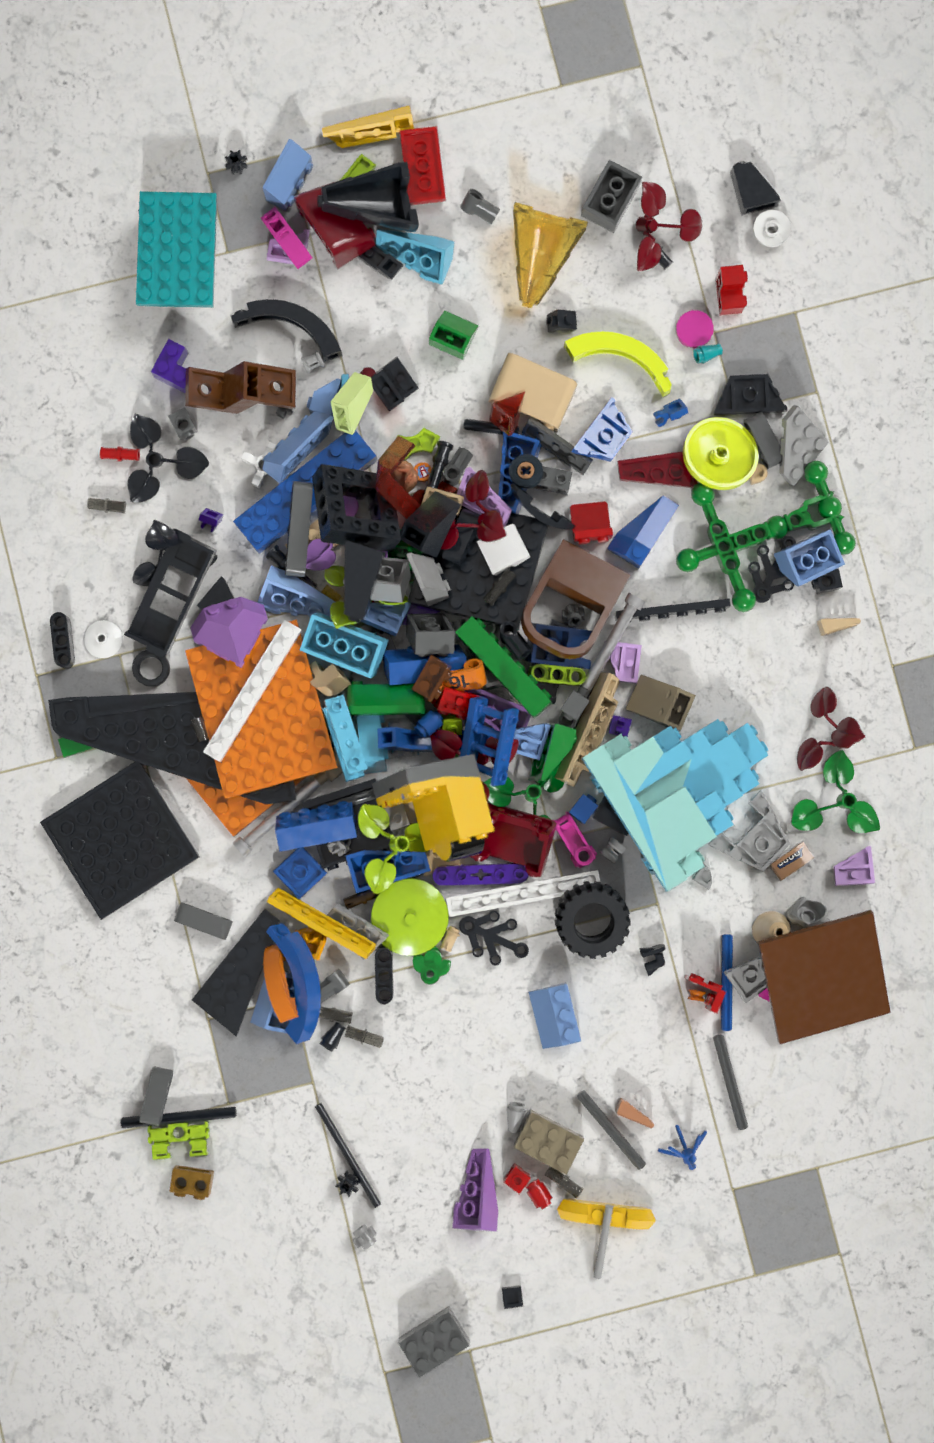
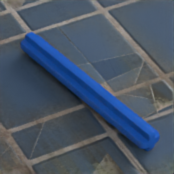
M731 934L722 935L721 986L723 987L721 990L726 992L721 1003V1029L723 1031L732 1030V984L724 974V971L733 968V936Z

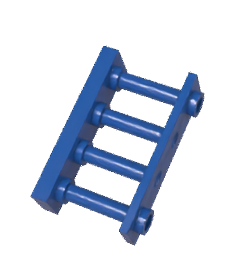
M470 698L460 757L474 754L476 763L479 752L494 757L493 769L477 763L480 773L492 777L491 786L505 785L519 709H506L503 713L487 707L488 698ZM485 715L502 720L501 730L497 731L484 726ZM482 733L499 739L497 750L480 744Z

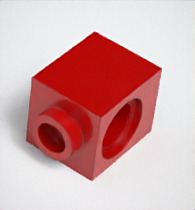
M514 1163L503 1178V1181L520 1194L530 1181L531 1175Z

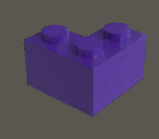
M168 339L151 370L154 378L183 393L186 391V368L182 367L189 354L186 347Z

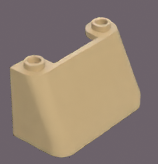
M508 353L490 395L489 402L491 406L497 409L508 406L540 420L550 430L558 432L576 392L577 382L516 354Z

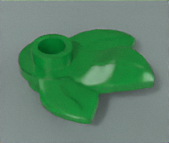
M435 946L427 951L425 956L421 954L414 955L413 967L420 973L421 979L425 984L433 985L439 980L440 976L446 975L449 972L451 961L442 960L441 952ZM430 971L434 973V976L431 978L426 975Z

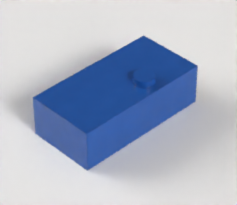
M459 644L454 645V654H448L447 656H438L437 654H429L426 657L418 656L414 653L411 646L407 647V649L385 650L383 655L384 674L390 685L416 683L431 655L452 666L450 671L464 669L466 656Z

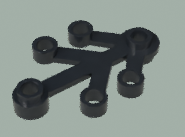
M785 536L780 541L781 550L789 547L785 544L786 540H790L793 545L796 544L795 539L791 536ZM761 545L757 549V554L761 558L766 574L764 582H762L759 574L760 564L753 561L748 566V570L752 574L755 588L752 592L759 603L767 602L772 594L782 591L788 592L794 588V583L790 579L785 580L780 585L770 587L773 580L785 577V575L779 570L776 559L771 566L768 556L769 548L766 545ZM760 548H765L766 554H761ZM752 564H755L757 566L756 571H753L751 569ZM786 582H789L791 584L790 589H787L785 587ZM764 590L765 596H760L759 591Z
M490 911L488 915L477 919L471 916L463 917L459 922V929L461 933L468 935L473 948L472 954L475 957H481L484 953L483 948L479 946L476 934L484 938L492 965L496 966L501 963V957L497 954L493 942L513 950L518 958H525L528 955L529 948L525 943L519 942L516 944L497 935L506 930L516 929L517 921L510 918L505 923L486 930L479 926L489 921L497 922L500 918V914L497 911ZM491 913H497L498 918L492 920L490 918ZM514 921L515 927L509 928L508 922ZM466 922L472 923L471 929L465 928ZM520 946L524 947L525 949L524 953L522 954L517 952V949ZM476 948H480L482 950V953L480 955H476L474 953V950ZM493 956L499 957L498 963L492 962Z

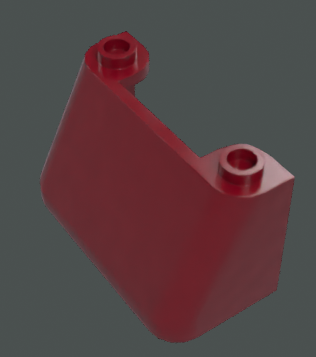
M323 186L298 194L294 197L298 212L302 218L304 217L324 244L328 254L334 259L332 262L337 269L375 246L373 238L376 236L370 227L367 228L362 221L357 219L353 221L322 211L321 207H318L317 195H320L321 187Z
M487 803L494 831L487 833L488 837L476 840V836L471 837L467 857L482 862L488 859L489 856L523 865L525 866V872L529 876L541 878L557 823L548 818Z

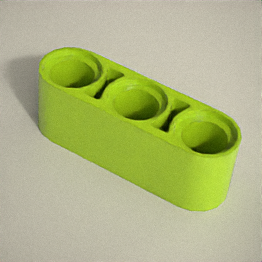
M536 664L531 666L527 672L528 676L531 674L541 683L570 686L580 685L586 678V674L582 669L565 666ZM535 668H539L542 671L540 678L534 676ZM554 670H558L560 672L561 676L559 680H555L553 678L552 674ZM574 671L579 674L577 682H574L571 678Z

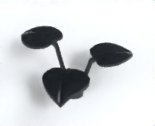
M139 414L133 416L130 425L131 440L140 449H144L149 445L150 450L146 456L149 474L145 470H136L128 478V491L131 502H144L153 498L158 493L160 482L152 474L153 468L162 466L163 462L177 463L176 470L178 474L186 479L196 478L209 466L207 457L193 447L179 449L177 451L178 460L163 458L160 453L153 451L152 444L161 437L160 425L152 418Z
M157 520L153 521L145 536V542L149 548L160 550L156 566L152 562H145L135 569L132 580L136 585L149 586L162 558L163 551L178 543L177 533L166 524ZM215 554V556H214V558H213V560H212L210 566L217 560V557H218V556H217L216 554Z

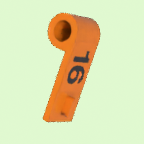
M470 659L464 663V669L450 671L452 672L450 679L447 683L443 682L440 688L442 689L443 686L461 691L483 688L487 683L482 660Z

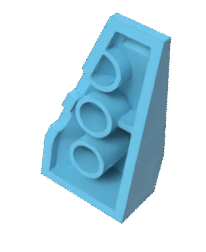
M377 229L376 247L384 253L390 254L395 259L404 263L405 267L409 270L413 269L419 273L420 277L424 280L441 285L444 283L453 260L454 241L436 236Z

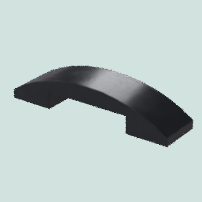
M376 246L358 256L369 267L391 280L404 266L393 256L387 255Z
M513 483L511 484V490L518 502L536 519L555 528H575L576 525L557 511H554L550 517L530 504L533 498L523 489Z

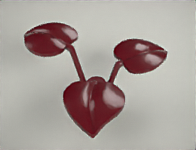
M642 182L641 208L645 215L636 220V229L639 232H643V235L647 237L642 239L638 248V272L651 269L660 261L661 246L655 243V237L650 234L656 231L658 227L681 228L680 238L686 242L694 241L702 231L701 216L694 209H687L683 212L680 218L681 225L661 224L652 218L659 215V210L663 209L666 205L664 189L653 182Z
M479 470L470 478L465 487V496L469 502L476 501V505L485 513L479 516V524H455L454 520L441 549H450L456 544L459 536L458 527L478 528V538L483 542H493L507 536L500 513L495 510L490 511L480 503V500L482 501L487 498L489 492V481L484 470Z
M827 686L822 688L813 698L810 709L813 716L817 718L824 716L836 730L831 734L832 742L819 741L817 743L815 738H809L802 743L797 754V764L801 771L813 768L821 761L823 757L821 745H832L848 749L866 738L856 719L846 717L837 725L828 716V713H832L835 710L837 698L834 691Z
M436 730L430 736L433 753L438 759L443 761L453 759L456 754L460 755L461 751L458 750L462 746V741L457 734L448 730ZM489 737L485 746L497 750L499 739ZM513 739L509 763L517 753L518 739ZM478 753L477 763L486 765L491 761L494 765V757ZM481 781L486 801H488L490 796L489 788L486 783Z

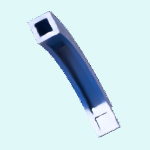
M398 727L377 728L378 748L407 752H433L431 737L423 739L415 730ZM462 730V735H458L462 742L465 730ZM482 733L480 744L485 746L487 739L491 736Z
M283 923L269 926L266 932L282 951L292 973L298 1017L290 1020L285 1031L295 1044L310 1040L319 1018L321 991L317 968L307 944L298 931L291 933Z

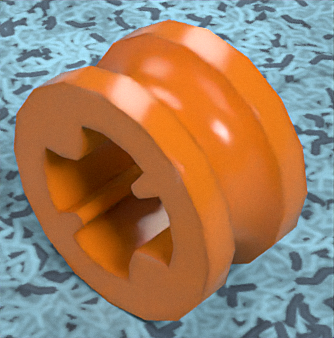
M689 989L690 996H688V999L705 1002L703 998L706 994L705 991Z

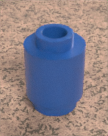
M430 710L416 722L417 725L414 729L419 736L425 739L443 725V718L437 711L433 712Z

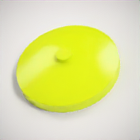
M713 417L702 420L690 430L684 441L683 459L688 471L697 481L709 488L717 490L737 488L749 480L758 464V448L753 436L745 427L731 419Z

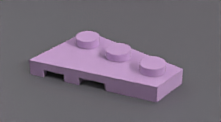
M469 466L465 470L457 495L464 497L462 506L481 515L485 512L476 505V501L469 502L465 496V487L470 478L475 474ZM489 487L487 498L482 501L480 500V503L490 511L495 510L499 512L505 527L512 509Z

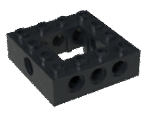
M326 464L319 466L312 476L321 542L345 545L346 541H350L372 549L392 552L401 541L391 475ZM343 496L354 497L356 500H363L367 496L369 504L367 508L370 511L371 519L346 516Z

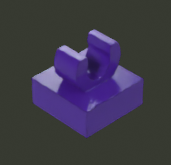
M205 508L199 516V521L202 522L201 528L204 529L206 524L211 525L210 532H213L222 522L224 514Z
M613 715L608 734L615 736L621 734L623 737H628L632 719Z

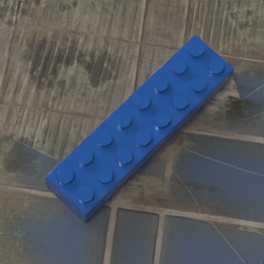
M356 430L353 435L344 433L233 522L258 554H261L288 532L293 481L313 483L312 476L321 464L365 471L378 461L377 456ZM314 488L312 493L311 513L316 510Z

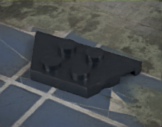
M768 374L730 375L715 408L714 415L755 414L760 412L778 413L787 412L788 408L781 400L780 394L773 386Z

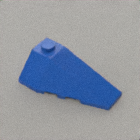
M362 850L345 856L356 893L371 889L364 875L366 865L373 859L384 861L393 851ZM398 852L397 855H394L387 861V863H391L396 867V877L393 882L431 871L426 852Z

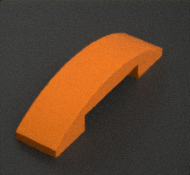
M274 944L266 947L264 950V976L273 1009L280 1023H284L297 1018L298 1012L295 998L290 997L283 966V962L287 960L279 947Z

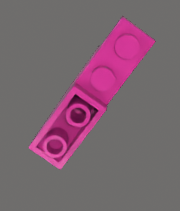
M276 207L261 217L263 223L297 269L313 258Z

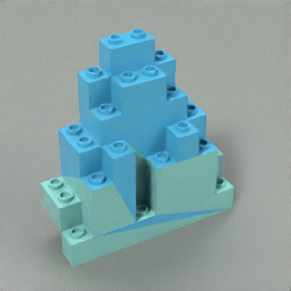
M717 719L682 742L679 739L681 738L679 731L669 726L633 750L630 749L632 745L629 739L620 734L582 758L591 773V781L599 793H604L643 855L641 860L650 874L657 877L665 891L668 892L687 880V877L705 867L703 864L705 861L704 857L699 851L695 850L734 825L732 814L729 810L725 811L724 809L742 797L743 794L759 785V776L754 769L750 770V768L769 755L766 744L763 741L760 742L757 738L758 732L753 725L746 723L728 735V728L725 723Z

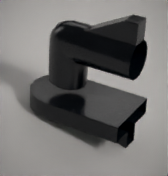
M664 944L639 948L643 958L654 955L656 959L644 963L648 976L665 965L662 953L666 949Z

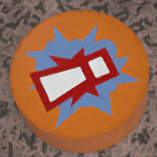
M420 462L414 467L418 474V481H428L432 470L428 463Z

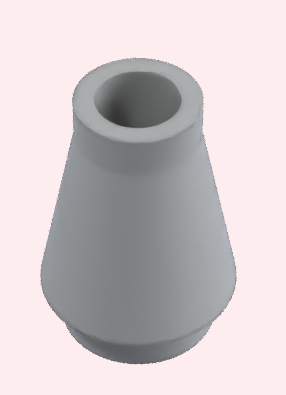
M510 1102L507 1107L508 1131L518 1133L520 1131V1126L526 1112L523 1103Z

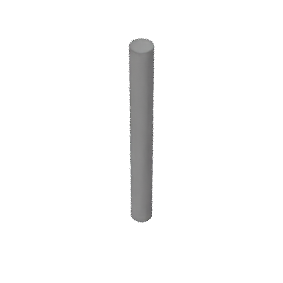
M610 1204L605 1205L594 1270V1278L601 1279L613 1211V1206Z

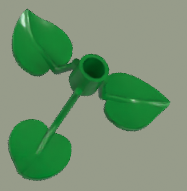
M843 750L835 752L825 762L823 776L827 783H836L837 788L842 791V794L838 795L835 804L819 809L813 800L804 799L799 801L793 809L791 825L802 831L815 830L823 823V816L819 812L840 807L842 809L849 808L851 811L847 815L846 820L848 827L853 832L868 833L879 831L880 823L873 807L865 801H857L854 794L847 793V790L840 785L847 784L853 779L854 767Z
M561 762L545 781H535L539 785L531 784L526 790L515 793L512 792L514 790V783L509 777H507L505 785L491 786V778L484 782L490 791L488 802L497 807H505L511 803V796L523 794L527 801L533 802V815H537V800L542 793L541 787L546 792L554 793L559 791L564 785L563 781L555 778ZM540 815L541 817L550 819L547 815Z

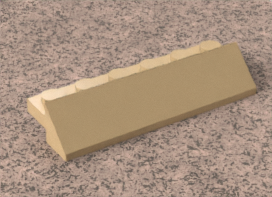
M601 672L589 696V703L583 710L577 724L576 743L561 761L555 775L556 779L575 787L582 770L589 772L582 758L600 747L619 703L613 697L620 682L613 674Z

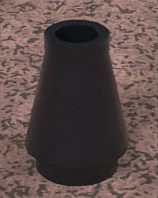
M336 1022L320 1038L322 1040L319 1044L333 1052L334 1049H337L346 1028Z

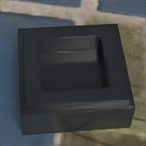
M521 1285L502 1287L504 1309L523 1307Z

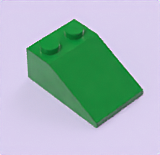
M556 723L550 724L551 727L540 760L533 759L528 781L546 780L569 753L572 746L575 745L577 740L576 729Z

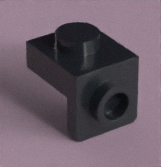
M556 309L547 314L546 324L548 332L553 333L557 330L573 332L577 330L576 311Z

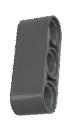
M760 412L745 419V428L753 436L758 448V454L764 466L769 469L782 463L781 446L765 415Z
M180 902L174 921L224 940L227 939L233 923L229 919Z
M153 1067L140 1114V1122L160 1126L173 1078V1070Z

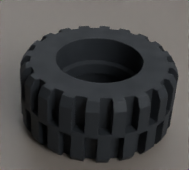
M585 881L583 885H574V889L571 891L567 890L564 893L563 899H559L558 908L555 909V926L562 943L568 947L569 951L572 953L576 952L583 958L589 956L590 959H596V956L599 955L601 958L607 957L606 953L610 951L613 954L617 951L616 947L618 945L622 946L624 944V937H628L630 932L628 927L631 926V919L629 918L630 913L625 901L608 884L602 885L598 881H594V883ZM591 903L604 905L610 913L608 927L602 933L595 936H586L579 933L574 924V918L579 909Z

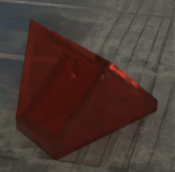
M525 392L498 402H492L489 421L508 436H512L518 427Z

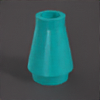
M720 344L700 345L693 350L696 363L701 364L723 354Z

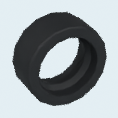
M145 650L140 652L133 660L132 672L138 682L145 686L155 687L166 681L170 673V665L166 657L161 658ZM149 657L157 658L162 664L160 676L152 680L144 678L140 672L142 661Z

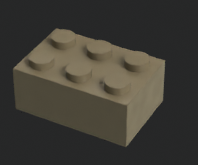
M531 1109L514 1142V1148L567 1175L584 1141V1137Z

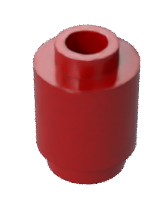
M536 1179L526 1186V1193L536 1208L541 1207V1209H544L551 1204L550 1200L553 1197L543 1181L540 1182L539 1179Z

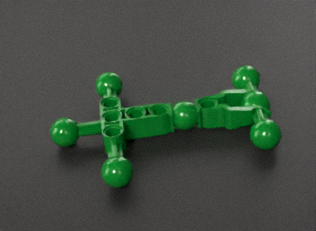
M812 461L808 463L804 470L806 480L811 484H815L819 496L805 500L799 509L792 511L788 516L787 514L772 516L763 524H757L729 534L725 522L718 519L712 503L715 497L714 489L701 483L694 485L691 491V498L695 504L702 506L709 524L707 535L711 546L698 551L690 548L682 549L676 556L678 568L684 572H692L697 569L701 561L716 556L722 572L728 574L735 593L732 596L734 608L740 612H748L754 608L756 597L751 590L746 589L738 570L740 560L737 552L761 544L765 539L767 541L771 538L781 539L791 531L808 528V530L813 531L830 524L841 555L850 554L855 549L856 540L851 533L845 531L841 522L844 516L840 515L842 504L838 498L833 496L834 491H829L825 481L828 477L827 466L821 461ZM819 503L818 512L825 519L814 522L810 519L811 514L807 510L809 506ZM790 517H796L799 524L793 525ZM712 526H719L721 533H714ZM755 530L762 531L763 538H757L754 533ZM738 536L745 539L746 543L744 545L737 542ZM725 543L728 546V550H720L719 544ZM726 561H732L735 564V568H727Z

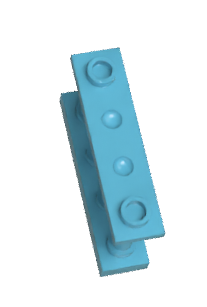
M344 695L325 700L326 707L322 711L345 781L349 782L364 777L363 771L368 768Z

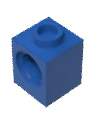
M582 794L569 811V814L582 824H585L597 809V800L590 794H587V796Z

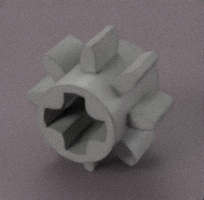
M351 840L329 842L327 846L332 854H338L340 857L351 850L348 847L351 844Z
M364 1224L353 1232L355 1238L352 1241L357 1248L362 1246L365 1250L376 1242L374 1237L377 1233L372 1226L367 1228Z

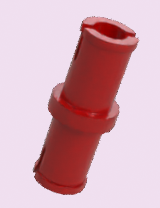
M122 446L117 448L101 447L100 458L116 459L118 462L123 460L139 461L140 449H126Z

